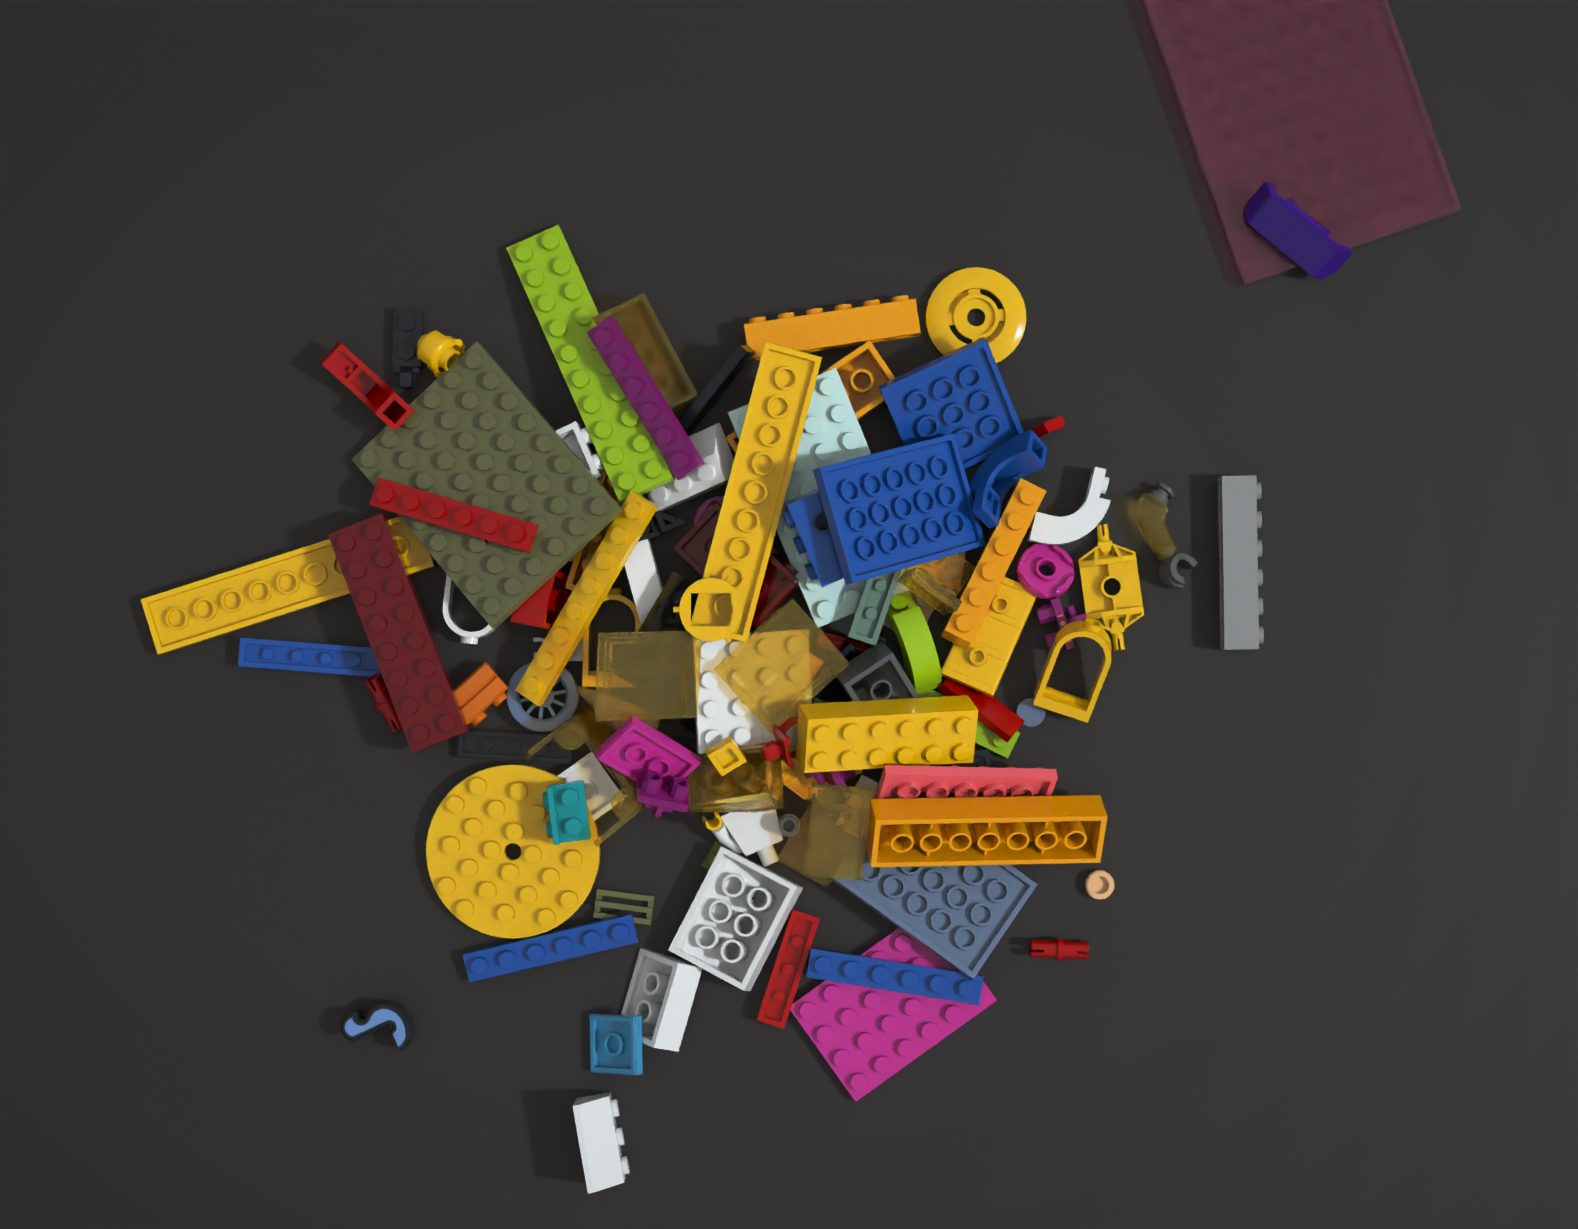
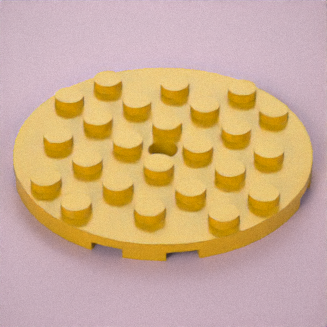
M523 764L499 765L489 767L467 777L457 784L442 800L432 818L426 842L427 867L433 887L439 898L461 922L481 933L495 937L527 938L548 932L570 918L584 903L591 892L599 870L601 851L597 832L598 828L589 807L591 839L562 842L554 845L553 838H548L546 821L551 820L549 809H544L543 792H547L548 785L566 783L565 780L534 766ZM515 843L520 847L521 855L519 858L511 859L506 856L508 844Z

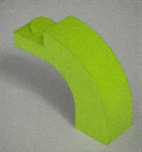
M909 591L897 594L892 597L886 616L901 649L904 672L918 695L942 685L939 658L931 632L919 605H915Z

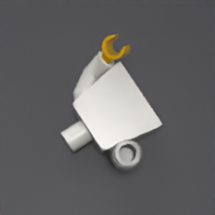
M772 794L721 816L716 809H712L715 814L712 820H706L704 815L702 816L706 827L713 832L721 844L737 854L744 853L745 856L757 852L763 867L779 861L773 844L782 841L784 836H795L800 830V821L795 815L777 816Z

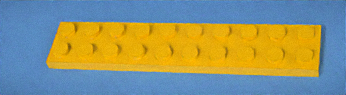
M767 342L764 344L702 578L725 580L727 575L732 578L730 584L741 597L743 615L739 626L730 637L731 639L746 643L822 357ZM698 593L691 626H731V613H733L731 593Z
M400 517L390 519V525L409 574L435 567L432 555ZM330 539L140 600L157 654L161 655L348 595L350 591Z

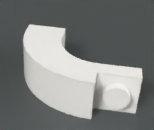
M1099 467L1092 469L1084 502L1075 513L1060 517L1036 512L1031 522L1027 541L1036 544L1040 543L1041 545H1063L1076 541L1091 532L1105 516L1111 501L1100 498L1101 493H1106L1109 483V477H1105L1106 469Z

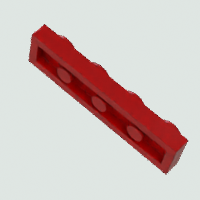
M792 909L756 1019L757 1021L781 1029L785 1028L820 920L819 917Z

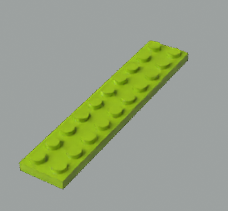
M559 224L507 247L509 256L620 504L625 502L630 491L643 495L674 481L662 453L587 334L602 319Z

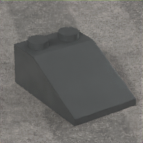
M882 640L876 646L873 645L833 672L851 701L920 698L893 652Z

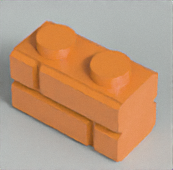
M488 662L483 663L454 689L468 726L472 724L476 727L487 717L484 711L492 704L497 708L507 698V683Z

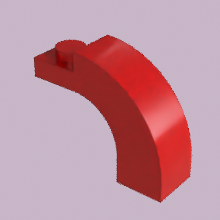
M340 341L321 359L320 363L392 430L396 431L415 411Z

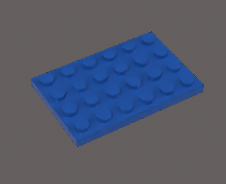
M954 433L813 470L846 585L986 545L979 519L972 512L974 501Z

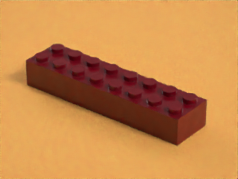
M381 513L328 534L411 752L417 753L471 732L388 517Z

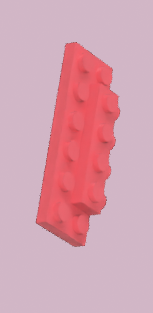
M884 765L874 799L1051 796L1058 776L1056 769H1045L1042 767L995 768L986 766L959 767L955 765Z

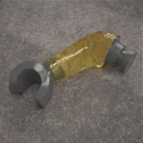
M1157 482L1154 486L1155 490H1151L1150 493H1142L1135 508L1136 522L1157 558L1163 560L1158 567V575L1162 583L1173 589L1184 588L1185 580L1177 572V563L1186 569L1195 567L1198 562L1188 554H1176L1177 547L1165 524V515L1168 512L1166 505L1168 499L1173 497L1174 492L1166 484Z

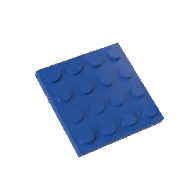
M984 337L878 386L903 446L954 433L964 469L987 459L1002 444L1024 433L989 344Z

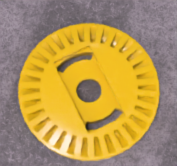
M980 267L958 270L944 278L931 294L926 308L928 335L936 349L944 356L967 345V343L959 340L951 331L950 326L955 325L958 333L964 338L972 340V342L984 337L989 344L995 362L999 363L1016 349L1023 337L1026 327L1024 300L1016 286L1004 275L994 270ZM985 290L1000 301L1003 309H998L994 301L982 295L980 291ZM972 309H979L985 315V320L980 326H973L968 322L967 315Z

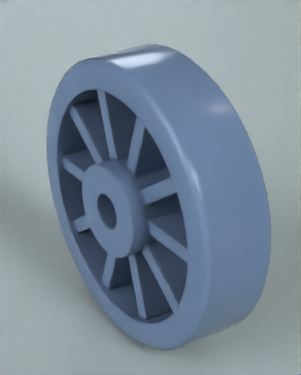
M531 662L526 663L513 674L508 684L506 700L511 715L520 725L536 732H549L563 727L573 718L579 705L580 692L575 677L565 667L553 686L554 688L561 681L565 689L554 691L552 688L544 704L538 706L540 707L539 718H534L530 716V713L537 705L533 703L525 712L521 703L530 700L527 698L520 699V693L515 691ZM566 693L565 703L555 699V695ZM553 703L563 707L558 714L555 713L551 706ZM544 707H547L550 711L551 718L543 719Z

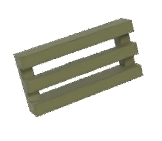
M597 888L593 918L605 919L620 915L600 912L601 907L646 913V918L633 916L634 923L651 925L655 896ZM602 896L648 901V906L602 901Z

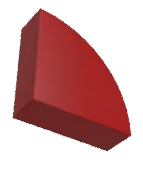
M1061 415L1031 430L1040 439L1053 431L1055 432L1063 428L1066 423Z

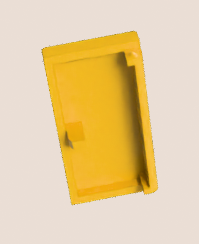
M1004 576L971 644L967 649L954 643L952 644L942 666L941 675L993 697L1037 597L1028 593L1019 582Z

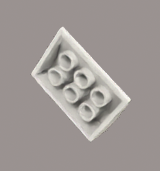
M721 846L668 950L743 991H751L803 887Z

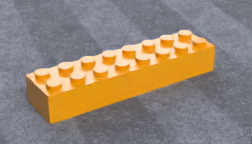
M1101 795L870 799L866 850L870 867L1100 863L1108 815Z

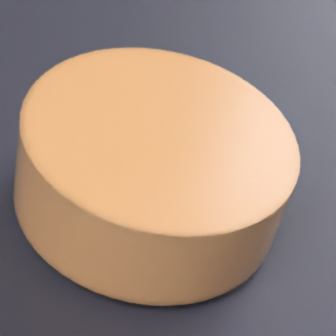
M1103 870L1092 871L1085 879L1086 892L1095 899H1105L1114 890L1115 884L1112 876Z

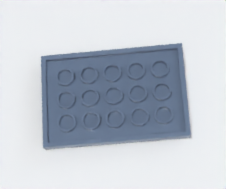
M867 823L829 878L971 980L974 979L1038 884L1012 865L870 867L866 850Z

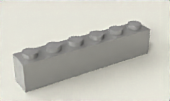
M1256 475L1220 476L1217 478L1220 650H1258L1259 644L1264 642L1263 626H1259V615H1263V598H1258V586L1263 584V571L1258 569V557H1262L1263 547L1262 540L1257 538V528L1262 527V513L1257 511V499H1261L1262 494L1261 482H1257Z

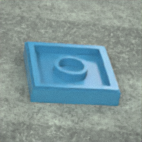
M589 1014L590 1071L594 1073L624 1075L643 1074L642 1015Z

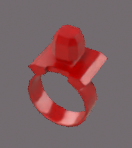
M798 716L785 720L780 727L774 724L773 734L776 742L772 740L760 748L761 755L765 761L781 758L791 769L794 767L795 763L789 757L795 758L796 751H788L791 739L786 732L792 726L798 724Z

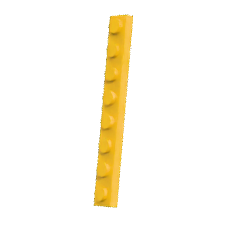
M630 491L622 505L623 511L612 522L515 691L537 706L544 704L658 506L635 491Z

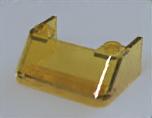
M585 708L566 720L527 751L523 759L527 762L553 740L562 749L567 751L576 750L585 743L595 755V751L615 731L597 710ZM601 762L602 765L622 788L613 796L611 801L612 810L620 821L593 842L596 847L644 809L643 803L636 802V782Z

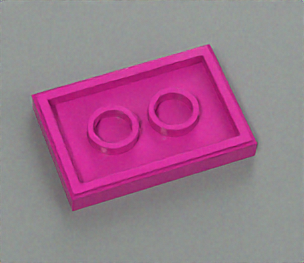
M633 715L595 751L596 759L635 782L637 778L643 779L647 771L651 770L662 775V784L671 785L674 777L686 778L701 764L700 756Z

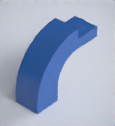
M1032 430L1021 433L998 447L982 463L970 482L969 487L974 501L972 512L989 529L999 524L1002 503L1010 488L1020 478L1044 468L1048 447Z

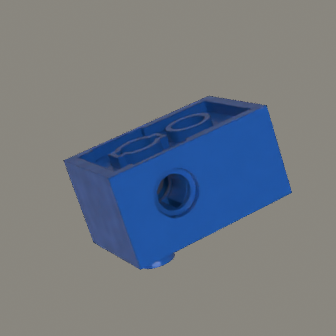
M815 489L783 503L786 509L781 511L788 528L794 527L797 537L793 538L799 555L805 553L809 562L804 567L810 581L816 580L818 585L824 587L843 579L828 522L821 529H817L814 524L816 516L820 513H825L819 490Z

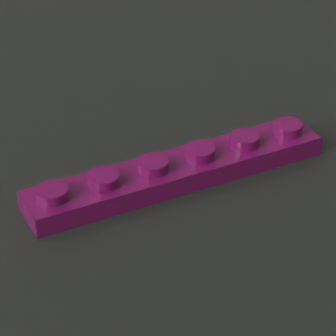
M613 316L606 317L589 330L587 334L678 481L682 480L705 463Z

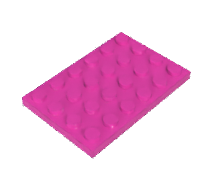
M896 928L860 954L861 956L958 971L900 928ZM824 980L794 1001L790 1010L856 1102L996 1002L997 999L984 981L980 1003L975 1005Z

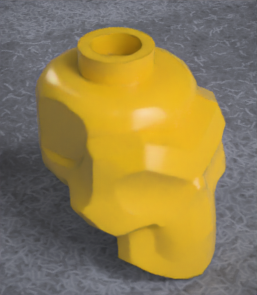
M434 330L422 335L418 340L417 358L426 363L427 367L438 378L443 372L448 371L449 367L465 353L466 347L461 339L445 336Z

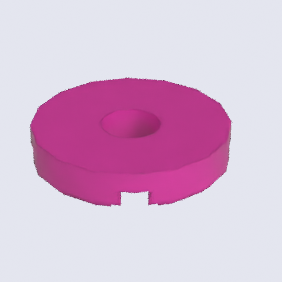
M1040 543L1034 544L1024 551L1018 561L1016 571L1019 583L1033 596L1042 599L1057 598L1064 594L1072 584L1075 574L1073 561L1065 550L1057 545H1041ZM1039 566H1049L1053 571V575H1043L1039 571Z

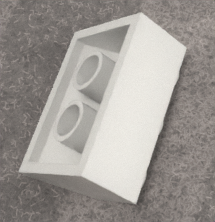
M720 423L689 436V439L703 459L704 465L679 481L668 465L674 481L647 492L650 502L658 506L656 512L673 508L728 483L734 458Z
M640 948L621 1014L642 1015V1043L653 1048L679 1052L702 968L678 958Z
M611 1092L576 1098L573 1104V1112L587 1192L594 1193L624 1183L626 1179L625 1174H630L627 1156L622 1157L620 1146L625 1145L622 1127L617 1128L615 1117L620 1116L617 1099H612Z

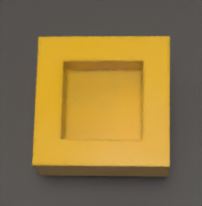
M731 735L705 750L708 758L721 776L747 762L745 755Z

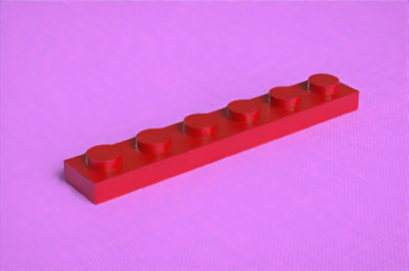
M379 477L369 503L370 506L529 554L538 529V525Z

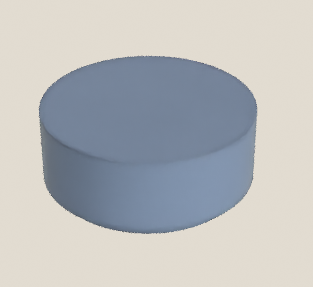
M1033 698L1022 700L1016 708V715L1025 721L1023 723L1024 726H1037L1045 718V709L1033 705Z

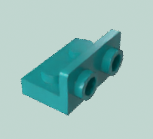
M584 780L548 785L547 792H543L544 809H549L551 820L546 821L548 838H553L554 845L562 842L591 839Z

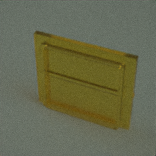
M792 598L748 636L747 643H740L714 670L740 698L741 703L747 706L770 734H773L774 724L780 727L785 720L791 718L799 711V704L808 703L850 663Z
M688 631L598 633L595 721L628 720L632 715L639 720L697 718L701 640L692 636Z

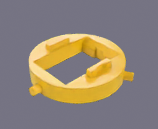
M728 575L725 580L704 578L694 582L683 593L679 607H673V613L680 614L683 626L692 636L703 641L712 642L725 639L727 644L732 642L730 635L741 622L743 604L739 593L730 584L732 578ZM691 593H731V606H733L731 626H691Z

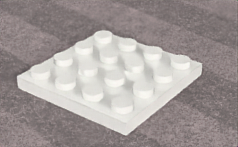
M808 629L749 632L747 643L732 639V642L728 644L725 639L710 642L691 636L698 754L706 753V749L731 735L741 751L757 750L772 740L776 742L773 734L774 724L780 727L785 720L798 716L799 704H812ZM798 724L792 726L786 732L791 739L788 747H796Z

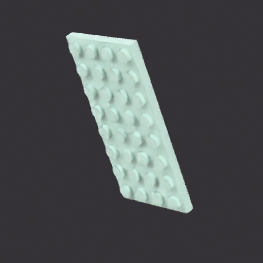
M836 368L817 375L784 503L818 489L813 473L814 469L871 455ZM748 404L727 412L738 439L741 435ZM781 513L776 531L789 563L798 571L795 577L800 580L799 587L816 628L855 613L866 580L846 585L843 578L824 587L818 585L816 580L811 582L804 565L809 564L805 553L799 555L793 538L797 537L794 527L791 529L787 527ZM820 513L816 516L814 524L817 529L826 526L827 518L825 513ZM917 565L901 570L893 596L924 584Z

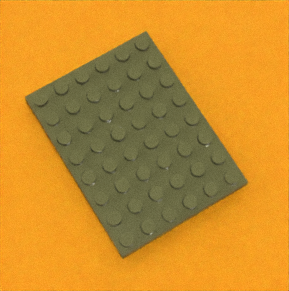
M476 341L449 367L448 371L443 372L409 404L415 411L396 431L387 425L352 460L374 487L379 477L538 525L529 554L398 514L491 628L496 629L614 520L623 509L482 344Z

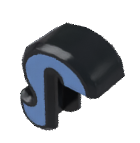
M382 1001L370 1008L365 1018L361 1016L362 1011L356 1009L346 1015L341 1022V1034L350 1041L358 1040L389 1025L400 1051L411 1044L414 1035V1025L411 1016L402 1005L394 1001Z

